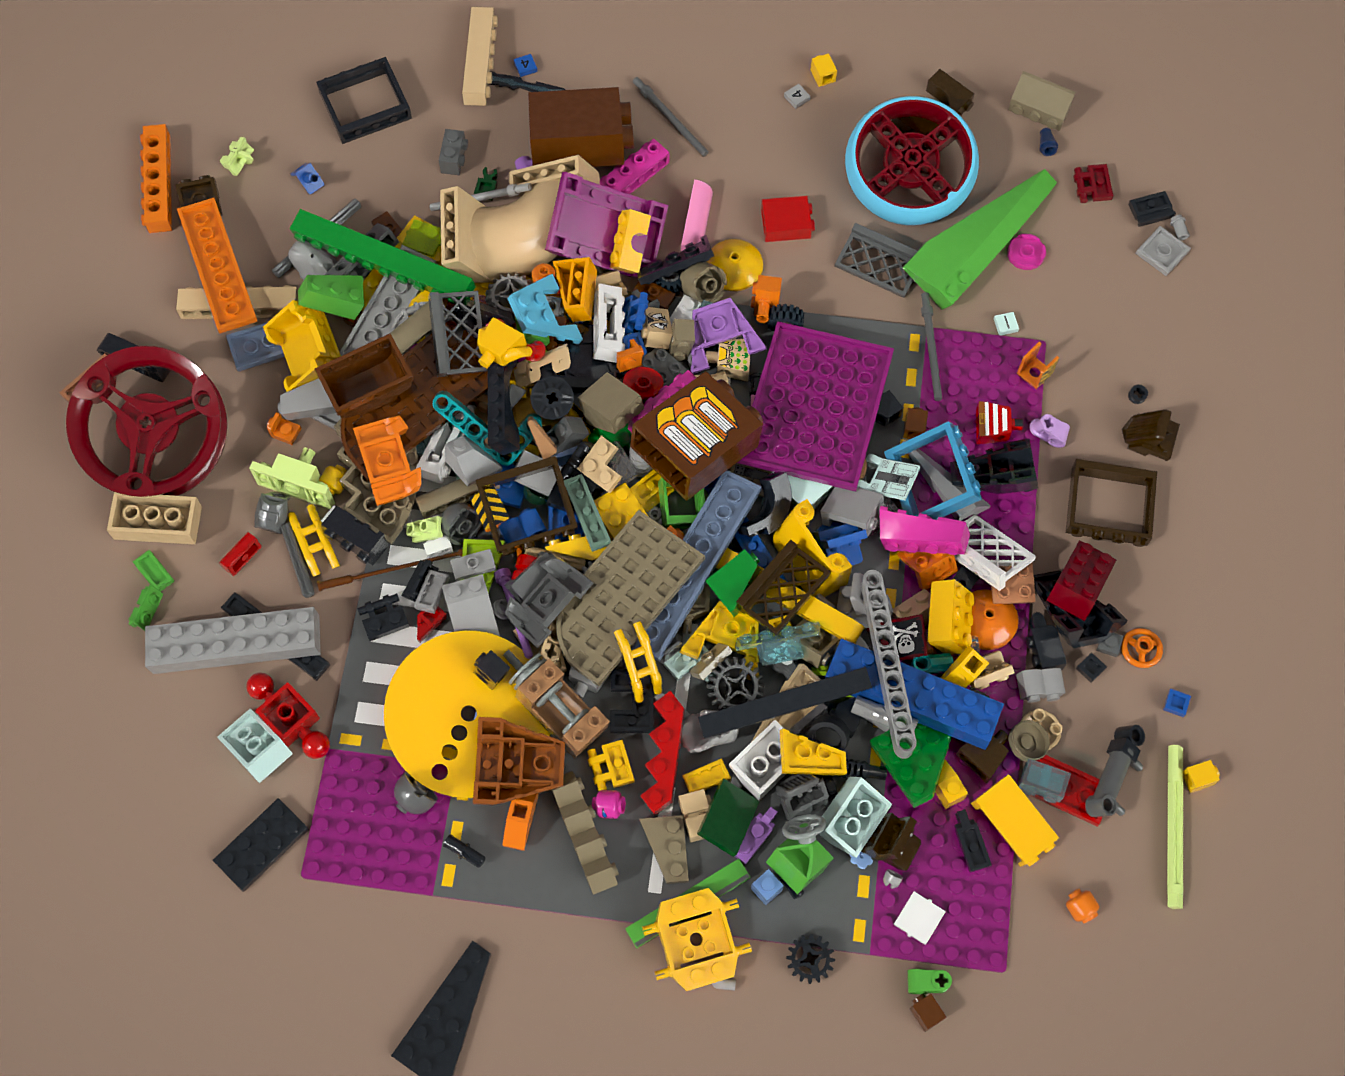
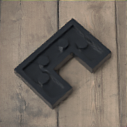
M614 669L611 672V692H632V710H610V733H651L653 731L654 689L650 675L640 678L643 686L644 700L638 703L635 701L628 670Z

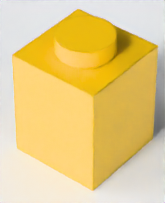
M829 53L812 58L810 70L818 87L836 82L837 69Z
M1211 760L1187 767L1183 771V778L1190 793L1213 786L1220 780L1219 770L1213 765Z

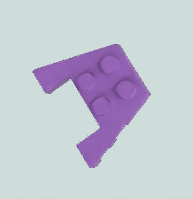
M731 298L693 310L692 320H694L695 343L691 349V372L693 374L710 368L704 350L707 347L743 336L749 355L767 349Z

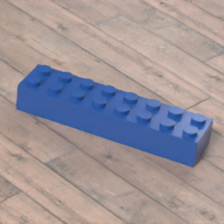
M841 638L825 679L866 667L872 689L852 694L851 696L856 698L861 696L884 705L874 651ZM883 660L885 665H893L890 660ZM900 662L911 717L919 720L918 723L986 750L993 736L1004 703ZM887 681L890 686H897L895 681ZM891 701L895 707L902 706L899 701Z

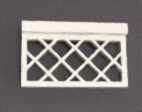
M973 515L964 521L968 529L974 523L981 527V529H969L970 535H981V539H969L965 555H954L955 560L997 590L1003 589L1005 581L1035 561L1034 554L977 515ZM984 535H994L996 539H984ZM969 545H981V550H974ZM984 545H996V550H984ZM999 545H1008L1011 547V550H999ZM984 556H996V560H988ZM999 556H1011V560H999ZM1014 556L1026 557L1024 560H1014ZM999 566H1012V568L1005 572Z

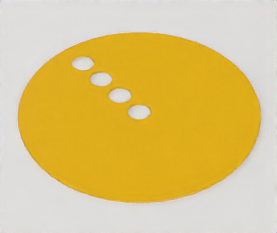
M456 631L437 636L413 650L400 664L391 679L386 693L384 726L387 740L397 761L420 784L443 795L473 798L479 717L502 718L515 725L524 726L528 730L550 736V733L515 697L517 691L514 687L516 684L510 685L508 683L517 670L507 661L503 654L510 650L523 665L530 660L525 658L523 650L517 645L487 632ZM490 650L510 667L507 675L493 690L473 673L476 659L483 652L487 654ZM465 706H473L476 709L477 716L473 721H465L461 717V710ZM456 725H462L467 729V736L462 741L455 740L451 735V730ZM451 744L457 748L458 754L455 759L446 760L443 758L441 751L445 745ZM436 764L445 765L448 770L446 778L442 780L435 779L431 773L432 768Z

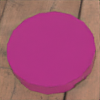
M1020 234L1010 241L1007 248V257L1015 267L1022 270H1032L1038 268L1043 263L1046 256V247L1037 236Z

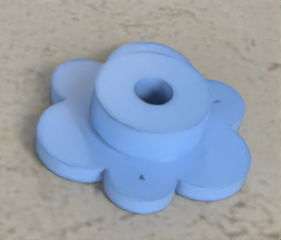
M860 852L857 858L850 855L852 857L851 863L857 864L860 869H865L867 865L873 863L871 856Z

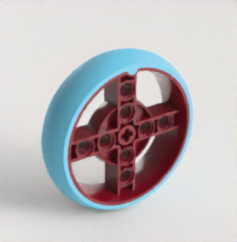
M905 96L885 101L862 117L848 140L845 166L848 181L854 194L868 210L892 223L923 225L948 216L969 196L978 175L979 153L972 131L956 111L934 99L920 96ZM919 117L935 122L939 126L926 136L915 132L903 134L891 119ZM886 131H887V132H889L891 135H888V136H887V135H884L883 132H886ZM871 133L886 149L883 158L885 169L867 182L860 166V151L864 140ZM937 136H942V137H944L945 139H944V140H940V139L937 138ZM954 140L958 143L964 160L962 178L955 189L938 172L940 168L939 152ZM901 145L903 149H897L895 146ZM927 147L930 151H924L922 148ZM899 170L902 174H895L893 171ZM925 172V173H927L929 176H926V177H925V176H922L920 173ZM879 182H886L887 185L881 186ZM897 186L907 189L922 188L935 203L923 206H907L892 202L884 198V196ZM933 186H939L941 190H935Z

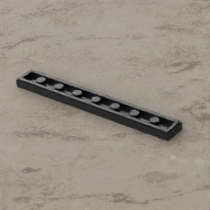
M863 667L698 717L704 739L866 691L872 689L867 669Z

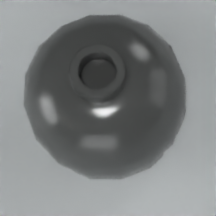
M458 502L446 508L441 516V531L455 545H461L464 539H473L481 527V522L475 508L466 503Z
M407 772L398 779L394 787V796L398 802L396 806L405 814L407 812L418 815L425 813L434 806L438 799L433 790L420 784Z

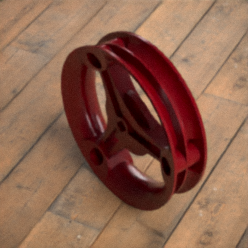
M155 346L125 348L97 361L77 383L67 408V438L71 451L80 467L101 486L127 496H179L190 491L200 484L214 469L222 455L227 438L226 408L215 384L199 367L186 357L174 351ZM156 366L180 374L193 387L191 396L172 402L152 393H143L130 397L115 388L116 376L134 368ZM102 382L104 384L103 389L96 391L97 385ZM113 391L126 401L121 408H118L108 400ZM204 397H210V402L207 405H201ZM103 401L117 414V434L122 443L130 449L129 472L120 476L109 470L100 461L90 441L89 416L93 404L102 403ZM194 404L195 409L180 415L177 414L176 409ZM200 414L207 417L205 439L193 461L174 476L160 481L151 479V468L156 454L164 451L174 442L179 431V425ZM150 421L151 425L145 427L144 424ZM140 454L145 455L143 474L137 472ZM141 479V487L135 489L134 482Z

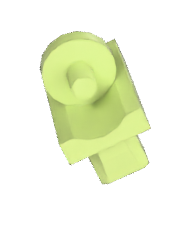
M240 137L238 141H232L229 146L230 154L222 156L220 160L223 167L229 169L234 176H238L245 163L252 164L253 162L251 154L254 149L246 142L245 137Z
M436 516L407 523L406 535L412 536V542L415 543L442 538V517Z

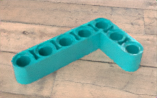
M439 391L433 399V408L497 462L505 466L512 464L534 439L527 425L528 418L533 416L542 427V419L538 414H528L517 426L519 435H522L525 441L520 443L519 450L512 452V456L506 459L486 444L485 439L488 437V425L447 391ZM444 397L448 400V404L441 406L438 404L437 399ZM457 410L463 412L464 418L456 419L453 412ZM477 424L480 427V431L472 432L469 426Z

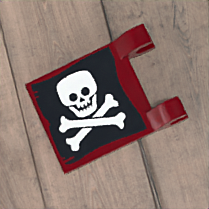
M923 614L891 620L899 660L928 655ZM881 640L882 645H889L886 640Z

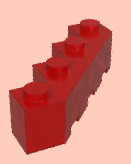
M671 690L653 703L655 709L665 722L649 734L661 752L647 762L645 767L657 783L640 795L655 816L673 803L685 715L684 707Z

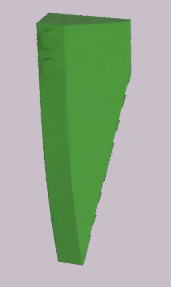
M1045 169L928 240L903 266V269L924 292L929 293V297L941 310L953 305L1022 227L1057 182Z

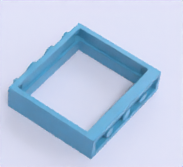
M949 421L884 451L887 460L902 462L901 456L946 435L948 436L967 492L921 512V514H927V516L934 520L982 500L980 495L981 486L975 480L973 475L975 474L974 466L967 457L969 451L961 440L963 434L959 431L958 426ZM910 490L906 501L900 500L902 508L907 511V515L919 516L912 490Z

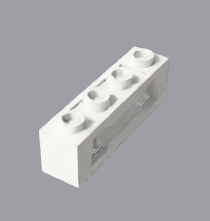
M599 283L595 291L593 359L617 363V352L625 350V344L622 343L625 328L622 327L625 312H622L625 297L622 296L621 287ZM612 308V313L610 315V334L606 333L604 338V333L607 329V312L610 313V309Z
M467 406V408L474 413L473 408L471 406ZM460 412L454 417L456 419H462L464 418L463 412ZM449 421L433 433L416 467H421V478L443 484L445 478H448L451 472V467L445 461V442L448 443L461 436L467 437L453 424V431H451V427L448 425Z

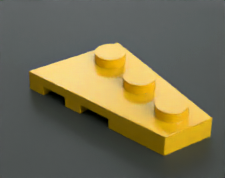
M782 728L780 730L782 774H847L846 752L823 743L813 742L802 735L797 736L789 733L790 731Z

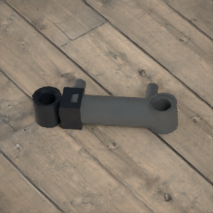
M1129 725L1116 728L1114 739L1110 741L1106 751L1110 756L1094 795L1089 796L1085 803L1086 811L1091 817L1112 816L1115 813L1119 816L1125 814L1126 810L1116 801L1129 766L1131 765L1136 771L1143 769V765L1137 760L1141 751L1137 746L1143 745L1145 741V733L1141 726Z

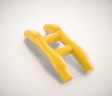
M309 504L307 510L313 522L312 525L301 528L295 512H290L288 518L307 565L314 577L321 573L312 553L324 549L332 569L340 566L329 539L323 534L322 522L315 505ZM317 532L320 542L309 546L305 536Z
M641 621L633 624L641 647L631 650L622 629L614 632L631 679L635 701L638 703L644 700L643 686L640 678L647 675L651 677L654 693L657 695L662 693V678L656 665L648 634L644 630ZM645 655L648 666L637 670L633 659Z

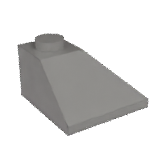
M461 436L445 444L446 463L467 487L475 484L477 479L502 471V466L470 438Z

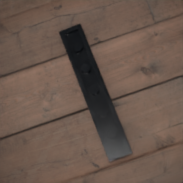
M236 592L221 606V609L230 616L262 613ZM320 655L288 659L316 681L330 666V663Z

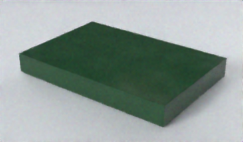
M723 778L716 789L697 835L732 857L736 856L760 801Z

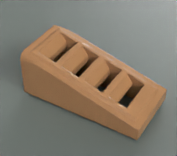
M530 416L528 418V426L543 459L549 458L557 452V446L533 416Z

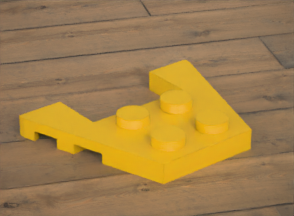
M719 601L679 652L698 659L705 640L714 644L721 643L728 645L732 651L745 655V666L751 661L754 663L751 668L753 670L756 667L758 668L759 623L739 611L737 616L733 617L725 605ZM748 674L746 676V679L751 680V677Z

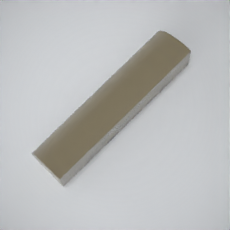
M429 301L391 332L402 355L432 330Z
M458 479L415 497V500L423 518L427 519L443 513L452 504L471 501L470 497L478 494L479 491L476 483L467 487L461 479ZM500 485L494 486L495 489H499Z

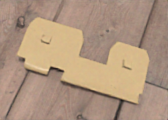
M567 343L545 352L544 357L537 362L528 363L527 360L519 362L516 365L517 368L514 369L516 385L524 387L539 381L541 377L540 367L551 362L555 373L570 368L571 360Z

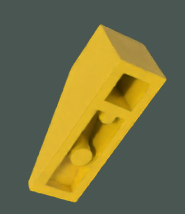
M946 760L944 761L935 791L945 809L963 801L968 795L958 775Z

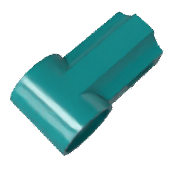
M945 653L913 658L909 666L929 674L945 673L954 662L951 654ZM916 663H922L925 669L918 668Z

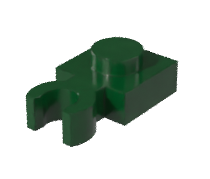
M484 167V178L478 177L474 194L496 190L497 169H494L493 174H488L487 167Z

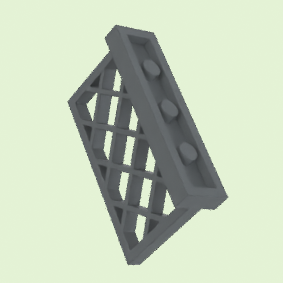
M855 223L835 263V267L905 298L913 279L904 273L902 266L914 256L917 250ZM853 239L861 242L862 248L852 251L850 244ZM875 248L879 251L880 255L870 258L867 250ZM864 251L867 260L857 263L854 254ZM852 256L854 264L846 266L841 263L843 258ZM893 256L896 258L897 264L887 266L884 258ZM882 259L884 268L874 271L871 262ZM869 263L872 272L866 274L860 272L858 266ZM899 267L902 275L891 278L889 270ZM886 271L889 280L879 281L876 274ZM904 279L906 286L901 291L895 288L893 282Z
M478 291L430 292L428 301L437 377L487 372V368L483 366L474 368L468 363L474 354L478 358L482 356V354L480 355L477 352L479 347L474 350L466 343L471 335L478 339V334L474 331L477 328L478 330L482 328ZM474 296L475 305L471 309L461 303L465 297ZM443 298H451L456 302L451 311L443 306ZM458 305L468 312L462 320L452 313ZM469 315L477 320V325L473 330L463 323ZM449 316L459 323L453 331L445 326V321ZM460 325L470 332L464 341L455 334ZM451 336L461 343L455 351L448 347L447 344ZM463 345L472 352L466 361L457 354ZM454 356L464 363L459 369L450 370L449 361Z

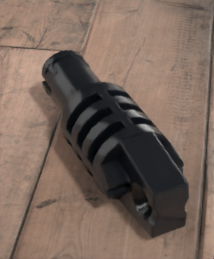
M846 759L847 774L835 775L842 778L847 776V778L862 777L864 780L866 778L886 780L887 768L885 766L870 765L866 761L860 762V760L854 761L853 759L848 761Z

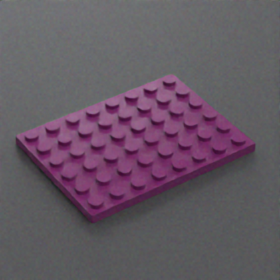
M777 321L752 405L763 419L759 445L737 463L773 472H786L789 476L856 492L894 348Z

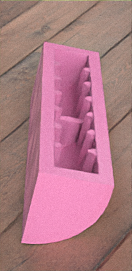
M694 179L681 251L686 249L685 245L691 242L694 245L701 242V237L705 235L713 191L708 184L700 180Z

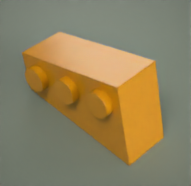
M590 257L553 261L564 309L572 322L592 320L597 269Z

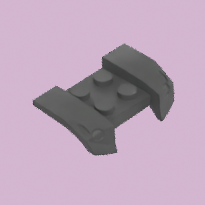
M555 556L539 563L548 573L520 605L510 596L505 611L510 622L537 648L551 634L547 627L555 620L574 596L581 599L593 585V582L579 570Z

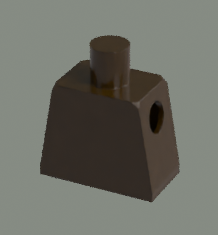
M1000 729L992 736L986 750L966 743L958 750L956 755L987 783L1009 752L1004 746L1008 741L1009 735Z

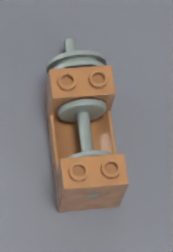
M510 650L503 654L507 661L517 670L508 682L510 685L516 684L514 687L517 691L515 697L555 739L565 742V750L574 759L606 730L610 721L596 706L590 709L564 682V673L550 658L548 660L545 658L540 660L542 655L538 653L523 665Z

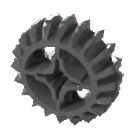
M733 657V663L731 664L730 660L726 658V666L719 662L718 667L720 670L714 669L712 671L716 674L715 677L708 676L707 679L713 681V684L706 685V688H713V691L709 692L708 696H716L711 702L712 704L720 702L718 710H722L724 706L727 709L757 700L755 698L756 695L763 696L764 693L758 691V688L765 687V684L758 683V680L763 679V675H755L759 672L757 667L751 670L753 662L750 661L745 666V658H742L740 664H738L737 657ZM733 668L743 669L735 678H730L724 674ZM748 674L752 680L751 693L744 686V681ZM720 679L727 685L723 698L718 688ZM727 679L735 683L739 680L740 684L738 685H740V689L744 692L736 689L732 691L731 683ZM736 694H742L747 698L740 703H728Z

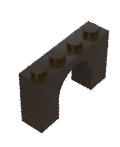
M939 69L928 80L926 91L941 103L956 111L961 117L965 111L968 112L973 107L975 93L943 70ZM899 117L891 120L903 134L915 132L926 136L939 126L935 122L919 117Z

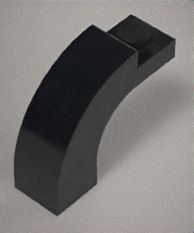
M774 472L759 480L764 492V506L758 516L741 524L738 529L739 534L748 535V537L758 534L769 535L782 525L788 515L792 497L791 485L786 472Z

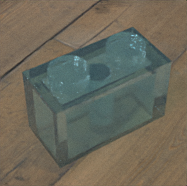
M1028 759L1024 765L1018 786L1025 794L1031 796L1036 794L1044 797L1043 799L1047 802L1060 803L1065 796L1071 773Z

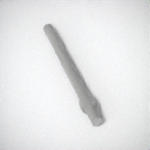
M530 183L521 185L511 184L506 188L471 196L478 201L507 195L512 197L519 195L521 192L531 191L532 186ZM441 202L430 204L431 211L441 209Z

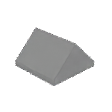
M523 450L516 467L543 460V458ZM553 469L514 481L549 496L556 478Z

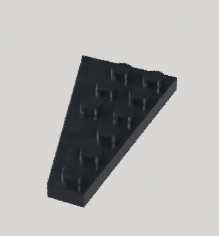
M472 940L391 1056L418 1076H454L481 984L491 958L490 952Z

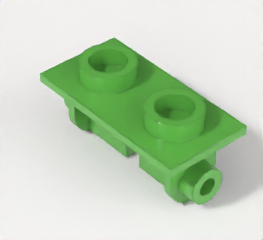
M152 585L142 589L137 604L140 606L139 608L134 607L128 619L130 621L129 625L132 627L138 626L145 631V626L150 625L163 593Z

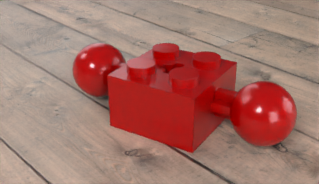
M259 672L253 674L248 679L246 684L248 694L254 699L265 700L255 710L256 714L287 747L300 737L303 740L302 750L309 758L319 759L328 753L330 748L328 737L322 732H312L309 729L320 719L318 714L288 682L277 692H274V682L268 674Z

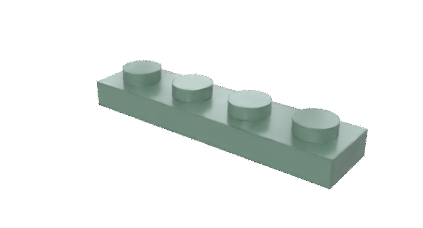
M580 474L564 480L569 499L591 551L593 552L608 546L611 543L610 537L583 475Z

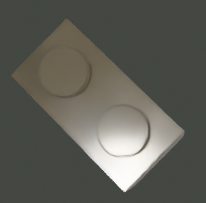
M674 319L671 325L673 335L667 352L677 361L687 360L695 343L694 320Z

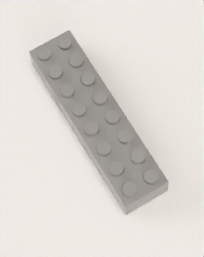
M314 607L145 626V667L153 674L321 655L320 619Z

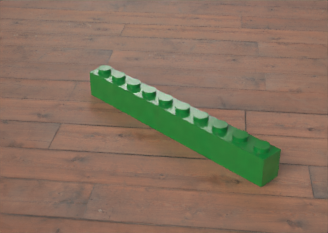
M302 209L299 210L289 228L294 234V238L302 243L307 241L313 247L319 250L324 248L336 257L341 255L353 264L358 262L364 268L371 271L375 269L381 275L388 278L392 276L402 284H412L415 289L421 292L424 290L438 293L474 291L476 288L473 279ZM446 298L451 304H456L451 298Z

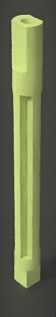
M1179 745L1168 746L1167 907L1172 909H1183V748Z

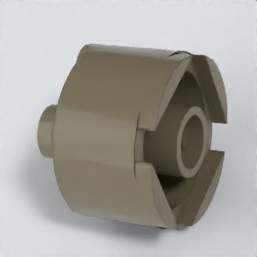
M699 262L691 265L680 275L684 293L704 304H713L720 300L724 294V285H727L725 272L708 262Z

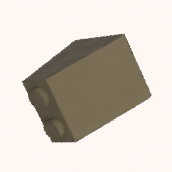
M608 372L577 397L587 424L613 434L624 428L630 420L644 409L641 396Z

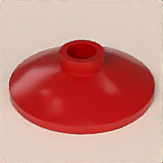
M648 367L633 368L623 378V383L637 392L641 399L657 396L664 384L662 376L656 370Z

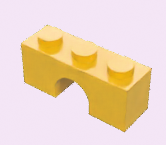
M632 209L622 210L618 217V231L614 236V250L610 255V268L629 274L639 273L643 254L636 252L632 248L631 240L634 235H647L651 215Z

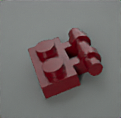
M1107 164L1088 165L1087 172H1082L1081 167L1074 169L1075 174L1073 178L1074 182L1077 183L1078 189L1076 193L1077 197L1080 198V203L1088 202V195H1092L1093 202L1113 199ZM1084 181H1089L1090 186L1085 187Z

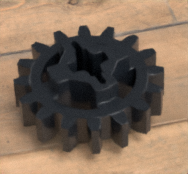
M810 934L809 939L801 935V942L799 943L797 940H794L793 943L796 947L788 948L792 955L786 956V959L791 960L792 963L787 967L788 969L794 968L795 971L792 976L794 977L799 974L800 982L807 978L808 984H811L812 979L815 978L817 983H820V976L822 975L827 978L826 970L833 971L834 969L829 965L830 962H835L834 958H830V954L834 950L826 948L829 945L828 941L824 944L821 943L822 936L814 940L813 934ZM810 943L818 945L822 950H813ZM802 946V957L795 960L796 953ZM807 953H810L812 956L821 955L814 960V965H811L810 962L800 963L807 958ZM826 958L824 968L819 971L818 964L820 960ZM804 966L810 969L812 975L803 973L799 967Z

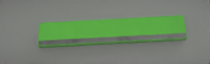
M737 859L677 897L709 888L720 898L751 877L741 861ZM659 908L625 928L636 949L659 936L657 932L644 936L643 932L651 930V928L642 931V926L655 922ZM683 920L669 923V927L674 926Z

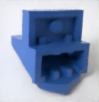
M832 522L830 527L821 525L816 531L812 532L814 539L826 557L840 553L848 559L851 565L859 564L863 561L859 544L862 543L861 539L868 538L865 529H858L857 526L843 522Z

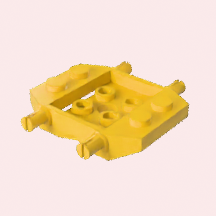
M709 888L660 902L655 922L642 926V931L651 928V930L643 932L644 936L655 932L659 933L668 966H666L667 968L654 971L655 975L662 974L656 976L657 981L672 977L685 991H689L734 977L739 955L752 952L751 948L742 950L751 947L749 942L740 946H734L725 913L726 911L739 908V904L730 906V904L738 902L736 898L727 902H721ZM711 911V915L669 927V923ZM693 933L701 935L702 941L698 946H694L690 942V936ZM723 952L722 956L681 968V964Z

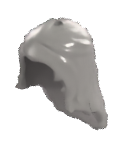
M296 241L288 252L291 263L303 280L307 275H325L338 262L327 251L319 250L307 241L304 243Z
M705 709L700 713L687 716L683 721L682 746L692 753L701 752L713 746L730 744L736 740L739 729L704 739L698 717L717 712V710Z

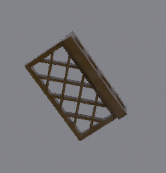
M790 540L736 601L737 608L777 636L830 576L831 571L799 549L797 544ZM800 556L806 560V566L793 567V561ZM818 569L823 573L819 579L810 580L809 570ZM807 571L808 580L795 581L794 572ZM792 572L793 582L780 583L779 577L783 573ZM808 585L809 591L806 594L796 595V586ZM793 586V596L781 597V587ZM778 588L779 597L766 598V592L769 589ZM795 600V607L792 610L783 611L782 601ZM780 602V611L768 612L767 603ZM755 604H765V613L756 614L751 610ZM781 616L782 622L775 628L769 624L768 617Z

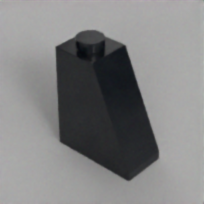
M467 298L461 301L469 309L475 305L473 300ZM480 303L482 328L493 317L502 319L510 327L516 322L512 312ZM458 305L452 313L462 320L468 312ZM469 315L463 323L473 330L477 325V320Z

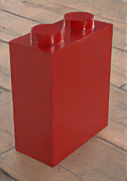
M808 196L762 199L761 215L765 242L811 239V233L815 231V222L810 217L812 214V203H808Z

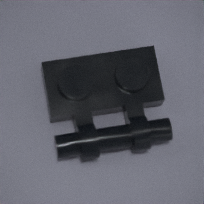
M397 593L391 596L387 594L382 596L383 599L372 603L371 601L366 602L364 606L357 608L360 616L369 614L370 618L362 620L369 641L410 627L402 606L393 608L392 604L400 601ZM387 607L388 611L378 615L375 614V610Z

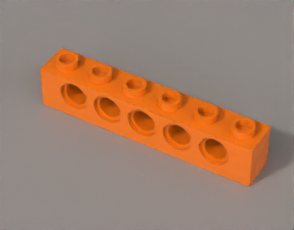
M166 124L143 126V134H140V141L143 146V150H140L143 166L140 169L144 182H141V190L144 193V198H141V206L144 210V214L141 215L142 225L146 226L149 233L172 231L170 133Z

